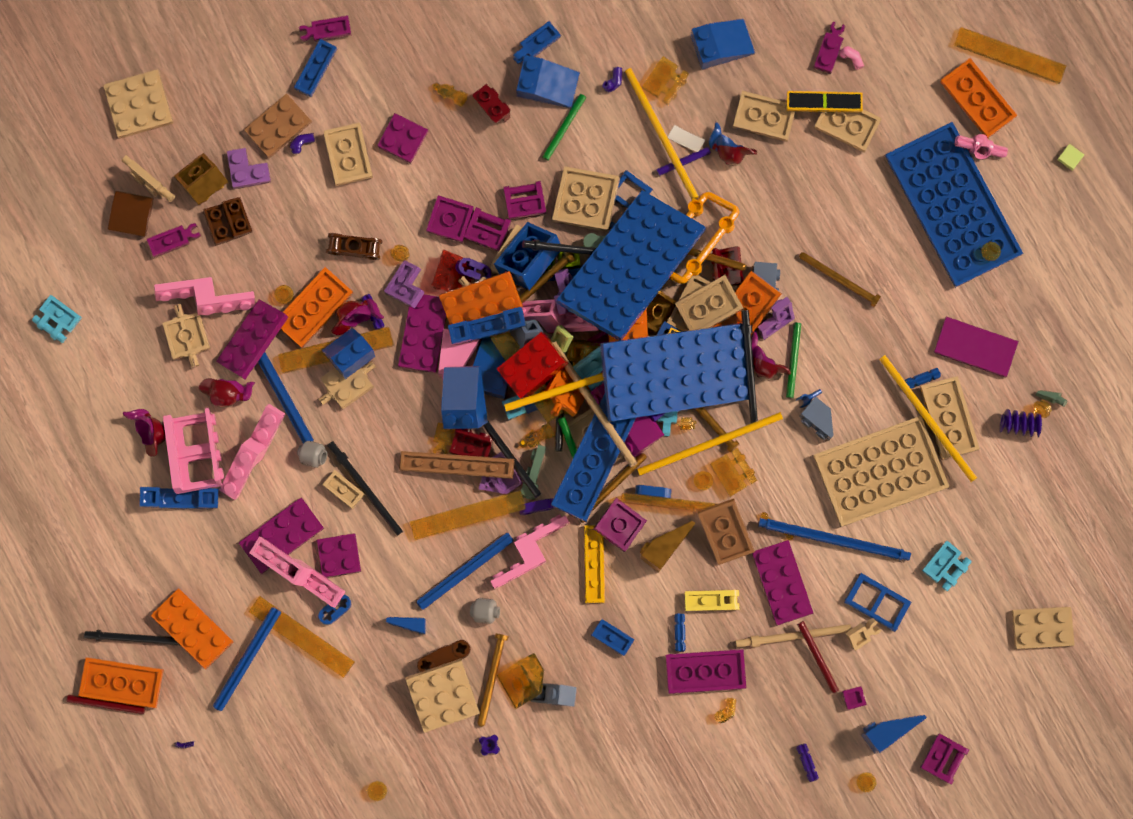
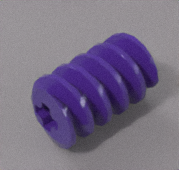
M1006 409L1001 417L999 431L1002 432L1006 428L1007 434H1009L1011 429H1014V433L1017 435L1019 430H1021L1022 436H1025L1026 432L1029 431L1030 437L1033 436L1034 432H1037V437L1039 438L1042 429L1041 415L1037 413L1034 417L1033 413L1029 412L1026 416L1024 411H1021L1018 415L1017 410H1014L1011 414L1010 410Z

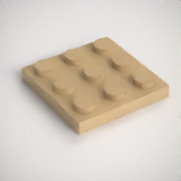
M158 69L104 84L119 139L173 124Z
M564 167L552 221L608 232L620 176Z
M461 659L405 677L424 733L480 714Z

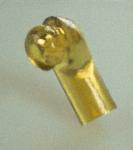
M727 698L726 708L715 713L714 718L718 723H725L734 717L737 699Z

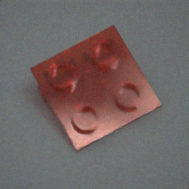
M443 249L431 284L434 289H442L448 292L463 287L458 282L463 276L455 268L457 261L463 257ZM466 263L462 264L464 270H471L470 267L466 266ZM465 277L466 280L470 283L471 279Z

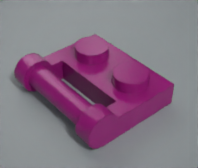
M541 181L510 188L509 186H504L509 220L546 214ZM537 191V195L511 199V195Z
M476 207L464 239L499 252L512 220L507 218L506 220L485 213L482 209ZM480 218L499 225L502 229L500 231L477 221Z
M938 733L920 768L952 785L953 777L964 756L968 754L969 749ZM953 749L958 752L945 775L942 773V770Z

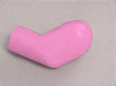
M845 46L839 51L841 58L846 59L848 57L852 59L855 70L864 67L861 56L855 49Z

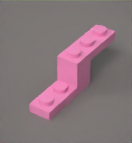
M212 277L154 285L156 301H168L176 298L186 299L194 296L197 315L248 310L255 306L253 291L215 296Z
M555 299L525 301L522 304L525 321H539L548 333H554L556 327L560 325L568 332L599 331V328L572 312L559 315Z
M270 404L265 407L252 436L241 445L219 491L234 500L239 497L253 467L263 459L285 413Z
M558 515L550 520L551 523L546 526L544 524L538 525L533 528L534 532L529 535L524 533L516 537L517 541L514 544L524 564L516 563L510 567L511 571L505 574L502 571L494 575V580L491 581L494 589L546 563L536 541L568 525L569 521L566 515L563 517Z
M263 537L258 538L249 552L292 584L305 587L334 608H336L346 592L302 560L291 558Z

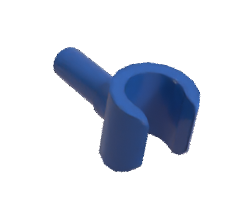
M819 389L812 394L799 396L796 401L799 399L803 401V405L800 408L809 405L814 397L822 393V390Z

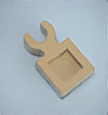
M874 618L868 620L865 626L860 623L845 633L851 647L855 651L870 642L871 635H877L881 632L878 626L874 627V625L878 624Z

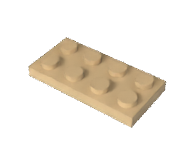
M958 376L920 386L928 413L958 453L963 455L979 450V444ZM934 434L941 459L952 458Z

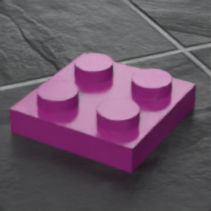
M394 113L377 146L411 164L428 133V129Z
M438 195L426 232L463 243L474 206Z
M615 498L593 529L621 551L625 552L647 520L621 500Z
M355 533L317 539L323 576L328 578L361 572Z

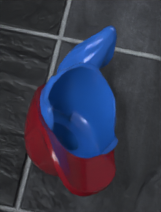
M715 122L714 130L709 139V146L718 152L720 159L726 165L740 164L746 155L757 154V150L736 145L730 138L722 135L719 123Z

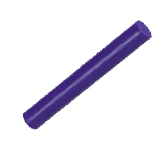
M706 147L679 160L682 166L711 154L709 147ZM669 163L656 170L658 175L661 176L674 170L675 167L673 163Z

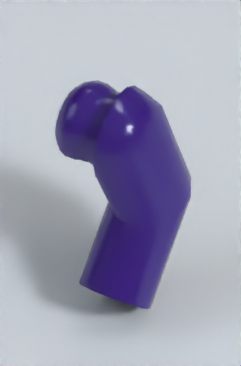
M614 67L613 78L603 82L605 91L613 92L621 86V67Z
M314 133L296 136L290 143L291 152L299 154L303 144L315 142Z

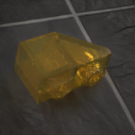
M582 339L571 341L568 347L567 359L578 363L600 347V344Z

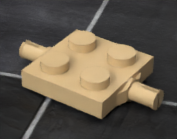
M127 155L123 157L122 162L130 168V174L140 185L144 183L147 190L155 197L159 195L162 199L165 197L169 202L173 201L175 195L169 192L166 187H163L159 181Z
M182 304L174 305L177 317L162 323L172 358L176 360L189 357L191 368L197 367L199 364L196 355L211 349L201 315H197V312L184 314Z
M371 361L347 379H344L336 368L332 369L320 378L327 389V393L319 398L320 402L324 405L333 399L338 402L342 409H345L374 388L368 379L367 373L376 368V366Z

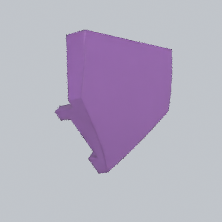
M500 452V453H498L497 455H495V456L492 457V458H506V457L503 455L502 452ZM514 470L513 479L482 476L479 489L509 494L522 485L523 481Z

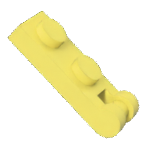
M739 590L685 591V611L740 610V606L737 604ZM724 597L730 598V604H724Z

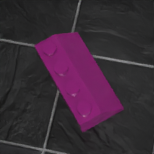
M604 383L591 392L598 405L605 394ZM650 416L637 417L624 444L633 457H636L663 437L664 433Z

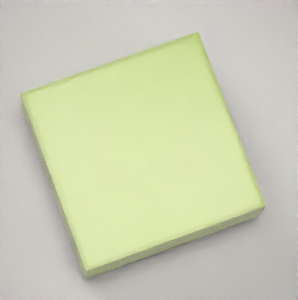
M1069 144L1057 160L1073 171L1084 154Z
M560 325L556 327L551 342H557L561 350L567 352L573 336Z

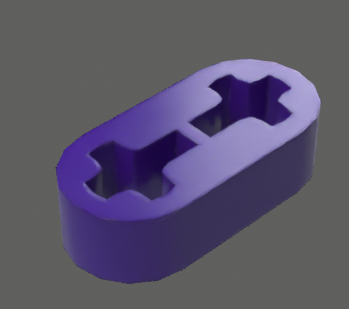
M470 258L459 259L456 263V271L462 276L479 281L481 274L477 273L476 270H483V273H485L483 277L486 279L491 277V269L485 264ZM466 263V266L470 267L471 270H464L462 264Z
M554 498L518 505L520 515H528L555 509V507L551 506Z

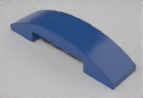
M518 307L488 317L448 325L452 344H458L516 330L526 326L523 309Z
M140 487V507L170 509L218 508V489L208 488L176 494L170 488Z

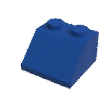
M354 328L348 330L322 350L344 379H347L376 357L372 347Z

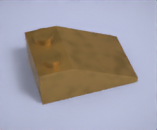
M691 521L653 539L651 543L647 541L640 550L642 554L640 559L659 573L692 530L695 522Z

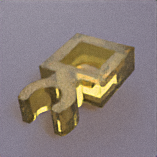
M437 423L433 442L438 443V445L433 449V453L437 454V451L441 449L444 451V454H448L446 446H451L455 436V429H444L443 423Z

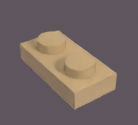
M336 470L323 483L325 488L352 509L355 508L365 495Z

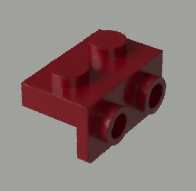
M486 83L473 93V98L495 124L500 120H503L505 123L510 119L511 109L505 102H501L496 90L493 87L490 88Z
M738 246L712 249V254L741 262L740 247ZM712 262L714 265L713 281L726 275L731 286L741 285L744 281L743 271Z
M455 429V436L449 453L453 455L489 457L493 440L485 433H479L478 435L472 433L470 429Z

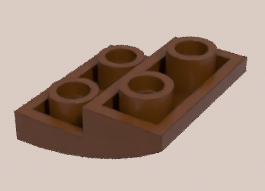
M116 191L112 203L108 230L145 237L147 235L149 217L152 212L153 198Z
M241 197L222 201L220 205L203 209L215 246L252 233Z

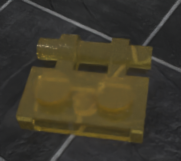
M662 56L642 88L657 98L661 93H664L666 96L663 102L669 105L677 97L680 87L684 86L687 82L686 79L689 73L684 70L680 75L675 73L679 66ZM670 79L675 81L671 89L666 86Z
M738 448L731 451L735 457L734 459L730 460L726 454L710 464L729 497L747 487L743 480L748 478L751 484L758 481L754 475L755 471L749 467L744 453L741 454ZM738 463L744 472L739 475L735 468V465Z

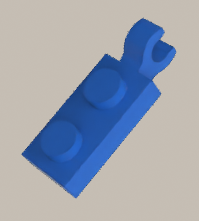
M548 21L520 43L522 49L513 55V59L519 64L524 60L525 55L536 57L558 40L561 34Z

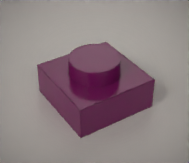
M862 686L842 691L847 710L867 705Z

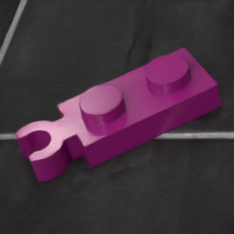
M348 15L312 21V27L305 25L299 27L300 32H307L305 36H300L301 41H308L311 37H314L316 42L320 39L328 40L352 35Z
M835 21L831 24V33L826 32L814 65L815 69L829 74L832 73L844 39L839 35L843 34L845 25H842L840 30H836L834 28Z
M192 223L185 230L181 225L147 238L153 257H158L190 244L189 238L198 239L201 237L199 232L196 234L192 233V230L197 228V224Z

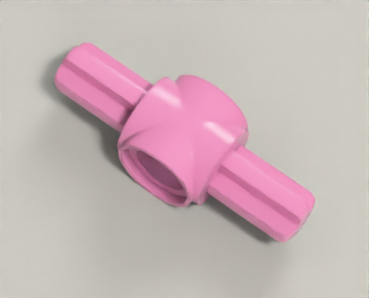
M978 134L972 138L956 136L954 142L955 146L969 149V152L973 153L978 159H985L990 155L1003 158L1007 156L1008 152L1006 147L995 145L992 140H988L987 136L983 134Z

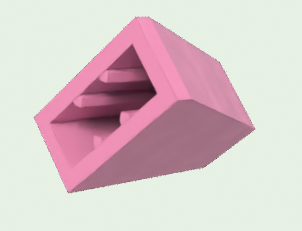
M443 329L439 377H442L443 380L445 367L466 366L482 339L452 344L449 329Z

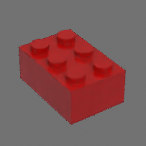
M540 332L500 365L497 370L517 396L522 399L531 396L569 363L547 335Z

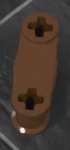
M328 233L329 244L328 249H326L327 254L360 257L370 260H380L381 258L379 255L380 244L383 242L381 239ZM352 243L359 244V248L357 250H351L349 248V245Z
M458 640L419 659L417 668L420 672L426 671V669L421 668L424 666V661L432 664L429 666L431 669L458 659L462 660L469 656L471 647L467 641ZM459 644L467 646L464 654L461 652L457 653Z

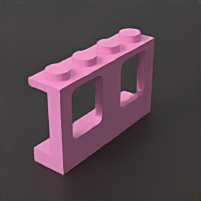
M205 408V413L178 418H172L171 415L163 416L174 492L180 494L222 486L221 479H224L223 468H219V461H222L220 450H217L216 443H219L217 431L214 432L213 425L217 424L215 414H212L209 408ZM207 423L209 443L186 446L183 428L189 425ZM212 458L214 479L190 482L188 464L193 461Z

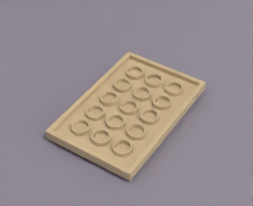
M922 416L813 455L840 527L949 488Z

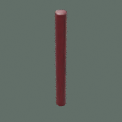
M799 622L797 626L832 694L838 692L839 688L805 622Z
M74 695L67 696L68 703L145 714V707Z

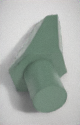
M1043 390L1036 392V396L1052 404L1058 403L1064 407L1068 400L1061 397L1062 393Z

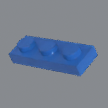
M320 39L294 89L312 97L335 55L337 47Z

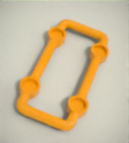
M705 192L697 200L690 201L686 216L690 218L700 216L704 210L703 204L707 199L731 211V214L719 220V229L697 258L690 259L686 263L687 271L684 275L680 276L673 272L669 279L679 284H684L692 276L699 275L702 271V262L722 236L734 230V221L739 215L738 207L714 193Z

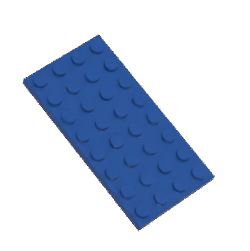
M950 122L887 153L885 157L956 288L1023 255V251L968 149L955 146V138L960 135L954 123Z
M642 190L559 295L556 303L615 339L622 340L705 232L706 227Z
M742 323L600 343L608 421L749 400L744 339L741 331Z

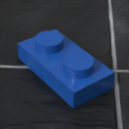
M601 619L591 635L625 656L635 640Z

